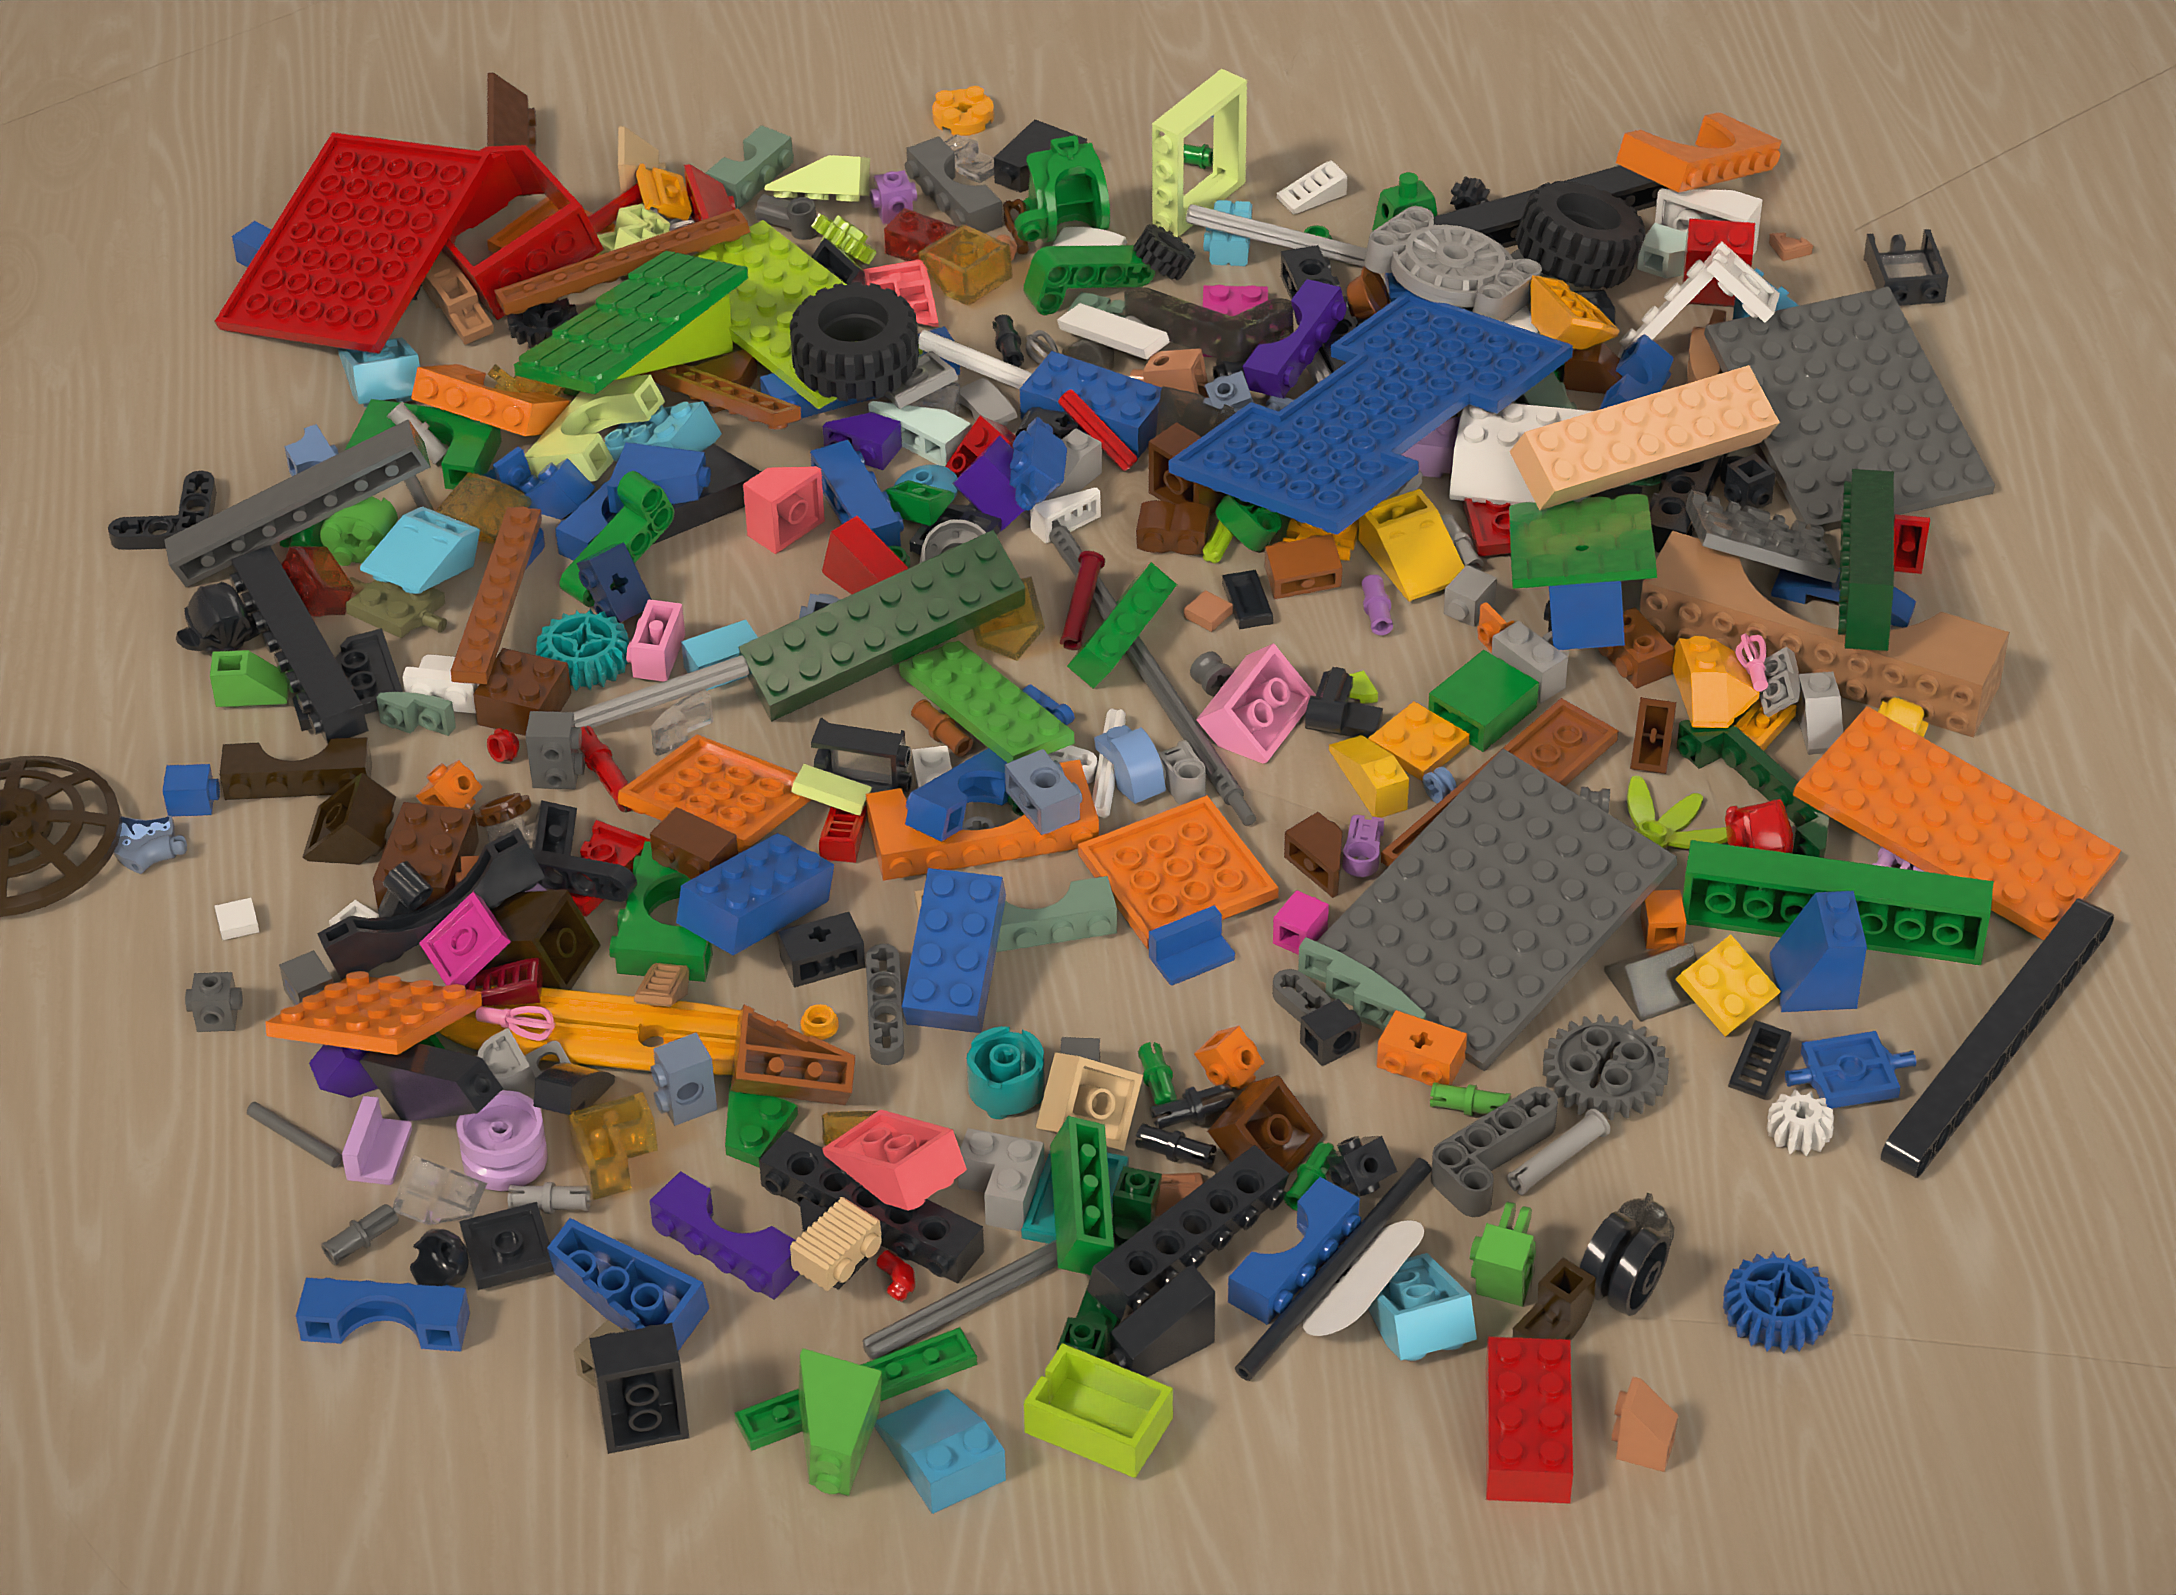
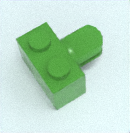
M1506 1202L1499 1226L1486 1223L1482 1237L1475 1236L1470 1251V1260H1474L1471 1278L1476 1279V1294L1523 1307L1534 1275V1260L1536 1257L1534 1236L1526 1234L1531 1220L1532 1209L1522 1206L1514 1230H1512L1516 1204Z

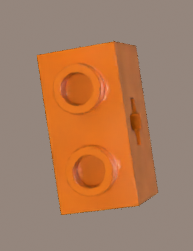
M1395 1010L1378 1041L1377 1067L1393 1074H1399L1423 1082L1429 1086H1432L1434 1082L1452 1085L1465 1061L1467 1033Z

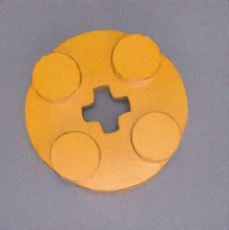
M979 86L952 91L942 90L937 92L936 100L932 106L933 122L942 131V126L951 129V134L974 135L985 130L986 123L989 121L990 123L993 122L994 105L992 100L984 94V89Z

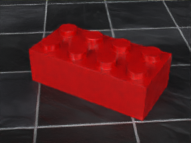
M1488 1336L1485 1366L1486 1500L1570 1504L1573 1482L1571 1340Z

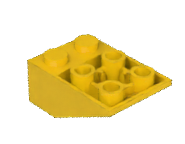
M1420 488L1381 501L1359 518L1358 540L1408 602L1445 589L1464 568L1463 562L1437 508Z

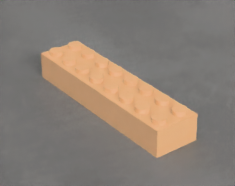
M1748 365L1526 431L1510 450V454L1539 510H1543L1762 443L1780 422Z

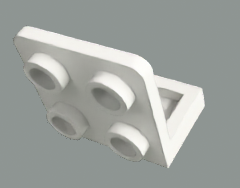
M425 655L421 660L419 668L406 667L402 676L405 692L425 694L452 701L454 712L476 713L473 693L479 684L451 681V668L455 659L452 656Z

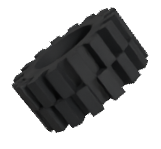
M1155 224L1147 225L1133 246L1137 257L1142 258L1143 263L1149 264L1151 269L1154 271L1158 270L1161 275H1167L1170 279H1181L1195 259V252L1189 248L1190 246L1187 243L1182 242L1183 239L1179 236L1175 237L1173 232H1167L1165 228L1161 226L1158 228Z

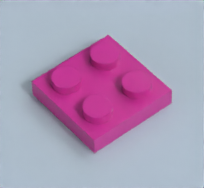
M472 892L419 944L446 986L453 984L465 986L511 941L484 900L475 892Z

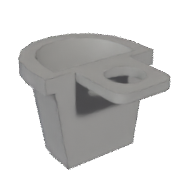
M509 1028L486 1040L480 1047L477 1056L485 1061L503 1087V1090L520 1092L533 1100L535 1078L543 1072L538 1068V1063L543 1056L553 1054L559 1058V1063H571L561 1044L557 1041H551L524 1056Z

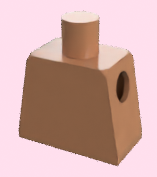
M1202 349L1158 351L1150 357L1144 370L1133 369L1131 371L1130 377L1169 390L1170 414L1201 420L1206 410L1203 399L1208 397L1205 388L1208 380Z

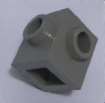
M232 972L194 973L192 989H186L185 1005L187 1012H193L197 1032L235 1031L238 1010H242L243 995L241 987H235Z

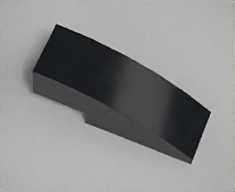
M563 1062L555 1064L535 1078L533 1106L566 1115H571L574 1111L584 1114L614 1084L615 1076L609 1072L573 1063Z

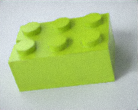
M1062 1343L1046 1367L1045 1377L1040 1376L1023 1402L1024 1432L1136 1478L1173 1419V1388Z

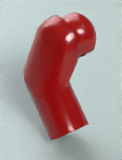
M885 1250L878 1257L876 1266L891 1276L893 1280L887 1287V1293L899 1302L905 1301L908 1293H913L915 1289V1271L889 1250Z

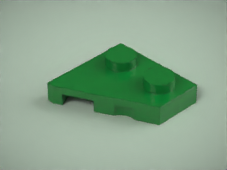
M730 1083L725 1138L726 1155L760 1168L759 1160L780 1136L789 1129L798 1116V1106L778 1097L730 1091Z

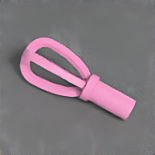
M1744 633L1741 635L1742 642L1736 648V656L1751 676L1754 689L1756 691H1764L1768 687L1764 672V661L1766 658L1765 640L1760 635L1749 637ZM1753 641L1759 642L1760 654L1758 653ZM1743 648L1745 649L1749 662H1747L1743 656Z
M481 1006L476 1011L477 1021L501 1025L531 1040H545L551 1035L553 1028H555L551 1012L544 1007L524 1006L501 1010ZM521 1013H541L546 1017V1020L516 1015ZM516 1024L546 1029L542 1034L528 1032Z

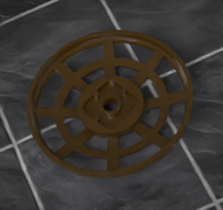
M19 756L0 759V771L8 770L0 772V780H5L4 788L0 790V917L27 913L66 898L94 878L110 860L119 842L122 830V815L114 791L107 781L94 770L77 762L49 756ZM46 767L62 769L73 774L61 778L48 772L25 770V768ZM21 778L40 779L50 782V784L37 791L19 788ZM88 780L95 783L104 794L108 814L85 811L81 795L74 786ZM64 791L71 800L73 810H51L46 799ZM12 821L8 826H1L5 822ZM53 822L70 823L66 833L55 845L47 840L51 833ZM83 824L105 827L104 834L97 847L78 867L64 854L78 838ZM34 849L41 854L26 862L8 866L9 859L23 856ZM50 863L65 875L59 880L37 890L7 897L8 878L29 874Z

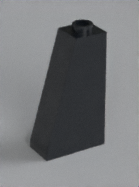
M714 443L702 452H705L706 466L711 468L709 486L703 488L699 500L672 504L675 512L673 521L653 544L745 507L743 484L761 473V471Z
M420 1043L398 1055L369 1051L359 1061L402 1121L477 1114L503 1090V1087L481 1057Z

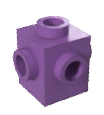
M905 170L874 175V189H870V199L873 208H876L882 224L913 219V201H917V190L915 183L909 182Z

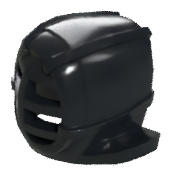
M220 582L204 587L200 586L193 594L188 606L184 608L188 627L177 631L176 641L187 650H204L212 654L218 651H237L243 646L244 642L257 637L260 633L257 632L252 617L248 615L246 607L233 586Z

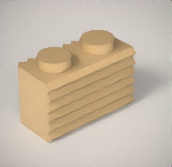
M840 1197L839 1201L835 1202L828 1212H824L823 1216L819 1217L812 1227L809 1226L807 1231H803L802 1235L792 1242L790 1246L792 1268L807 1279H811L813 1283H817L819 1287H823L825 1291H829L838 1281L841 1283L847 1281L853 1274L855 1265L865 1256L870 1258L878 1251L882 1242L880 1220L846 1198Z

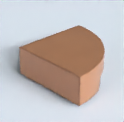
M1773 233L1769 237V244L1782 261L1812 254L1813 245L1805 238L1801 237L1798 240L1786 237V233Z

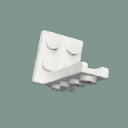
M1721 241L1704 263L1699 259L1688 270L1686 275L1689 278L1682 285L1675 283L1664 296L1666 301L1659 309L1654 305L1643 316L1641 320L1644 324L1637 331L1632 328L1623 336L1619 342L1622 346L1618 357L1621 359L1623 351L1644 333L1653 340L1714 277L1719 281V287L1727 295H1735L1743 302L1744 310L1755 319L1759 317L1764 322L1774 314L1780 293Z

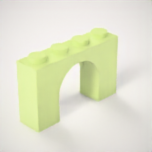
M651 374L614 380L596 395L580 392L525 454L531 474L538 477V474L551 462L557 465L568 458L589 481H597L614 461L600 433L597 432L617 424L649 421L651 416L665 402Z

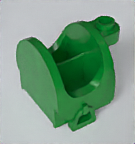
M1076 135L1052 139L1050 141L1051 150L1034 152L1027 156L1026 163L1030 171L1028 197L1024 200L1026 212L1021 213L1014 222L1019 239L1027 242L1041 239L1044 243L1055 241L1057 226L1070 221H1081L1087 223L1092 228L1108 230L1110 225V202L1107 182L1102 164L1095 153L1092 142L1079 145L1078 136Z

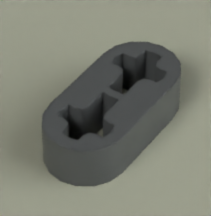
M1284 969L1274 975L1272 985L1274 1000L1300 1023L1301 1017L1331 1002V998L1298 970Z

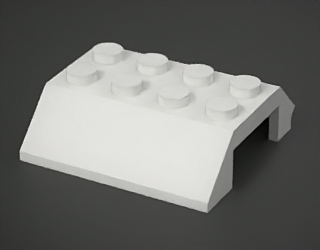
M1511 403L1496 414L1468 404L1462 410L1454 446L1450 500L1464 501V498H1471L1472 502L1486 503L1487 500L1499 505L1510 503V506L1524 502H1535L1510 454V450L1526 431L1594 411ZM1588 496L1576 499L1574 501L1581 502V500L1588 498Z

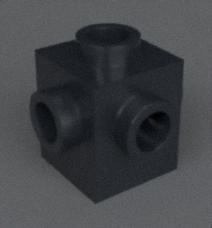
M1756 453L1730 463L1727 466L1724 496L1729 503L1731 501L1739 503L1741 511L1745 505L1758 509L1772 503L1776 472Z
M1359 1136L1348 1138L1337 1144L1338 1151L1327 1156L1331 1166L1329 1172L1334 1184L1348 1192H1357L1359 1196L1376 1191L1381 1187L1379 1181L1398 1172L1382 1136H1365L1361 1139Z

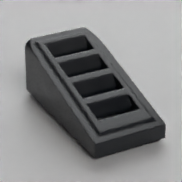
M1755 1020L1730 1078L1728 1087L1765 1100L1789 1048L1792 1032ZM1757 1043H1760L1771 1048H1774L1776 1050L1774 1053L1772 1051L1757 1047L1756 1045ZM1752 1054H1756L1764 1058L1770 1059L1771 1062L1767 1063L1765 1061L1753 1058L1751 1056ZM1747 1064L1766 1070V1075L1746 1068ZM1742 1075L1761 1081V1086L1741 1080Z

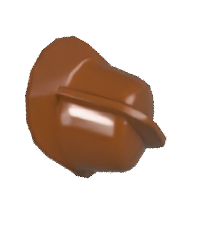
M1365 266L1362 268L1361 275L1347 286L1349 312L1352 316H1356L1357 319L1367 320L1390 304L1388 290L1383 278L1379 273L1372 272Z

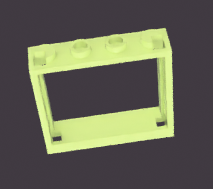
M1220 69L1152 123V224H1155L1158 228L1159 226L1165 228L1167 232H1173L1175 237H1180L1194 225L1186 222V214L1190 205L1214 209V203L1217 200H1225L1246 182V79ZM1214 115L1213 173L1183 196L1184 138ZM1160 131L1165 133V135L1161 136Z

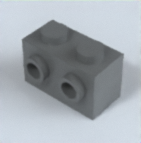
M530 711L525 737L532 788L576 789L578 775H584L585 755L578 751L582 743L581 727H575L574 712Z

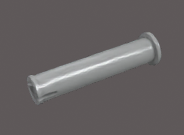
M1596 1109L1588 1110L1583 1120L1516 1170L1507 1174V1180L1514 1191L1518 1189V1194L1523 1195L1529 1188L1596 1138L1607 1136L1610 1133V1125L1605 1116Z

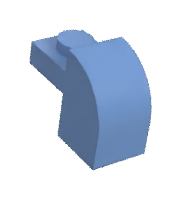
M1123 725L1113 727L1106 733L1094 737L1096 750L1114 765L1117 789L1134 804L1166 791L1160 757L1144 729L1138 728L1132 731L1128 726Z

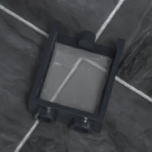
M1924 229L1921 250L1905 251L1906 242L1903 235L1896 234L1891 238L1890 251L1879 253L1875 244L1874 234H1867L1864 261L1867 262L1876 289L1889 286L1899 306L1945 302L1949 276L1930 229Z
M820 718L811 740V748L818 749L814 758L815 768L872 787L871 793L902 788L903 794H909L912 785V773L907 772V767L910 762L911 747L906 746L904 730H901L900 734L833 724Z

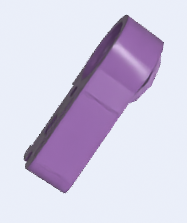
M1353 815L1351 817L1342 857V867L1345 872L1357 877H1366L1377 872L1379 868L1380 837L1383 836L1384 819L1372 817V820H1368L1363 815Z

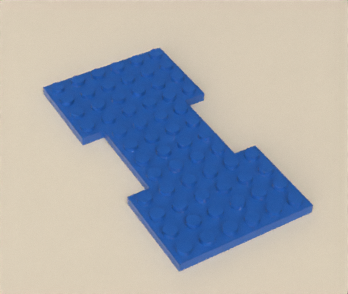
M1406 291L1331 345V357L1345 361L1346 364L1279 412L1250 402L1168 461L1169 473L1182 477L1187 481L1204 485L1214 491L1239 498L1241 501L1261 506L1271 512L1288 516L1298 522L1318 527L1325 532L1338 535L1419 473V461L1402 456L1404 452L1468 404L1482 408L1486 412L1498 414L1572 358L1573 345L1447 303L1431 302L1410 291Z

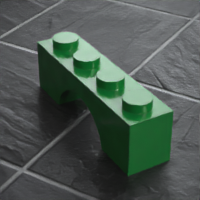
M1151 562L1133 580L1118 599L1117 605L1083 644L1067 667L1094 689L1112 671L1178 584Z

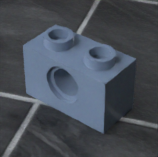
M1044 749L1005 764L1006 792L1041 835L1080 820V803H1082L1083 798L1076 783H1071L1067 779L1060 763L1057 760L1053 761Z
M697 1033L653 1048L655 1065L651 1066V1074L658 1087V1091L654 1092V1099L661 1114L667 1112L672 1123L676 1126L717 1110L712 1058Z

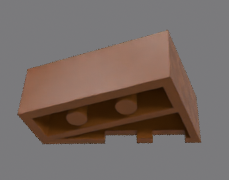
M743 1004L737 1022L730 1091L846 1105L852 1094L855 1055L812 1035L808 1037L789 1028L788 1024L779 1020L769 1019L754 1012V1008Z

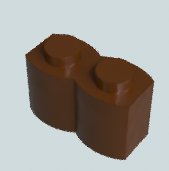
M1159 500L1141 503L1136 528L1137 548L1145 552L1163 553L1171 550L1183 555L1202 554L1203 548L1207 543L1210 528L1209 507L1192 502L1174 505Z

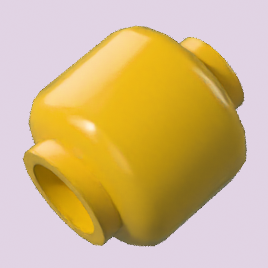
M1892 697L1888 703L1882 701L1877 711L1924 737L1929 723L1923 721L1924 710L1920 705L1899 697Z

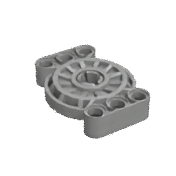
M1419 206L1405 209L1372 231L1369 235L1364 261L1365 267L1372 272L1393 273L1396 280L1405 289L1421 298L1436 303H1447L1459 308L1472 307V312L1502 322L1531 302L1530 282L1532 275L1541 276L1542 271L1541 265L1531 259H1513L1502 245L1473 229L1453 225H1434L1433 213Z

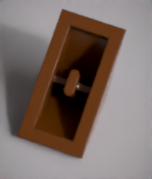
M1640 697L1630 769L1667 773L1677 702Z

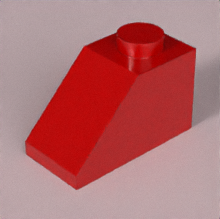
M1894 515L1895 572L1922 574L1930 518Z

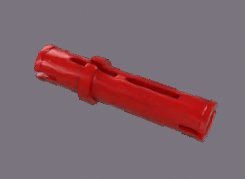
M582 726L580 751L585 755L586 766L597 774L618 809L622 812H625V809L628 812L631 811V808H625L623 805L618 804L619 790L629 783L613 761L611 750L607 745L600 742L592 727L587 726L585 729Z

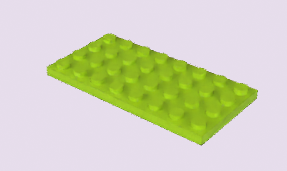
M764 220L750 226V233L742 235L738 240L732 242L724 241L711 246L706 251L693 255L695 258L701 257L715 260L716 262L720 261L735 264L736 266L748 267V279L729 293L731 327L729 330L732 341L747 351L817 409L837 400V397L831 396L829 399L821 396L818 390L816 392L812 391L795 374L792 363L790 321L797 307L802 305L804 299L809 295L815 296L818 290L825 287L827 289L833 288L834 284H847ZM919 349V355L923 354V350Z

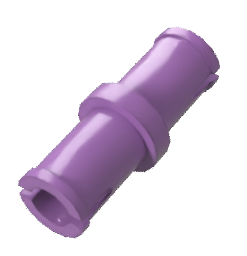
M1376 574L1368 575L1362 581V589L1365 595L1363 601L1364 611L1370 618L1372 632L1376 635H1385L1393 629V622L1390 617L1391 600L1385 593L1382 577Z

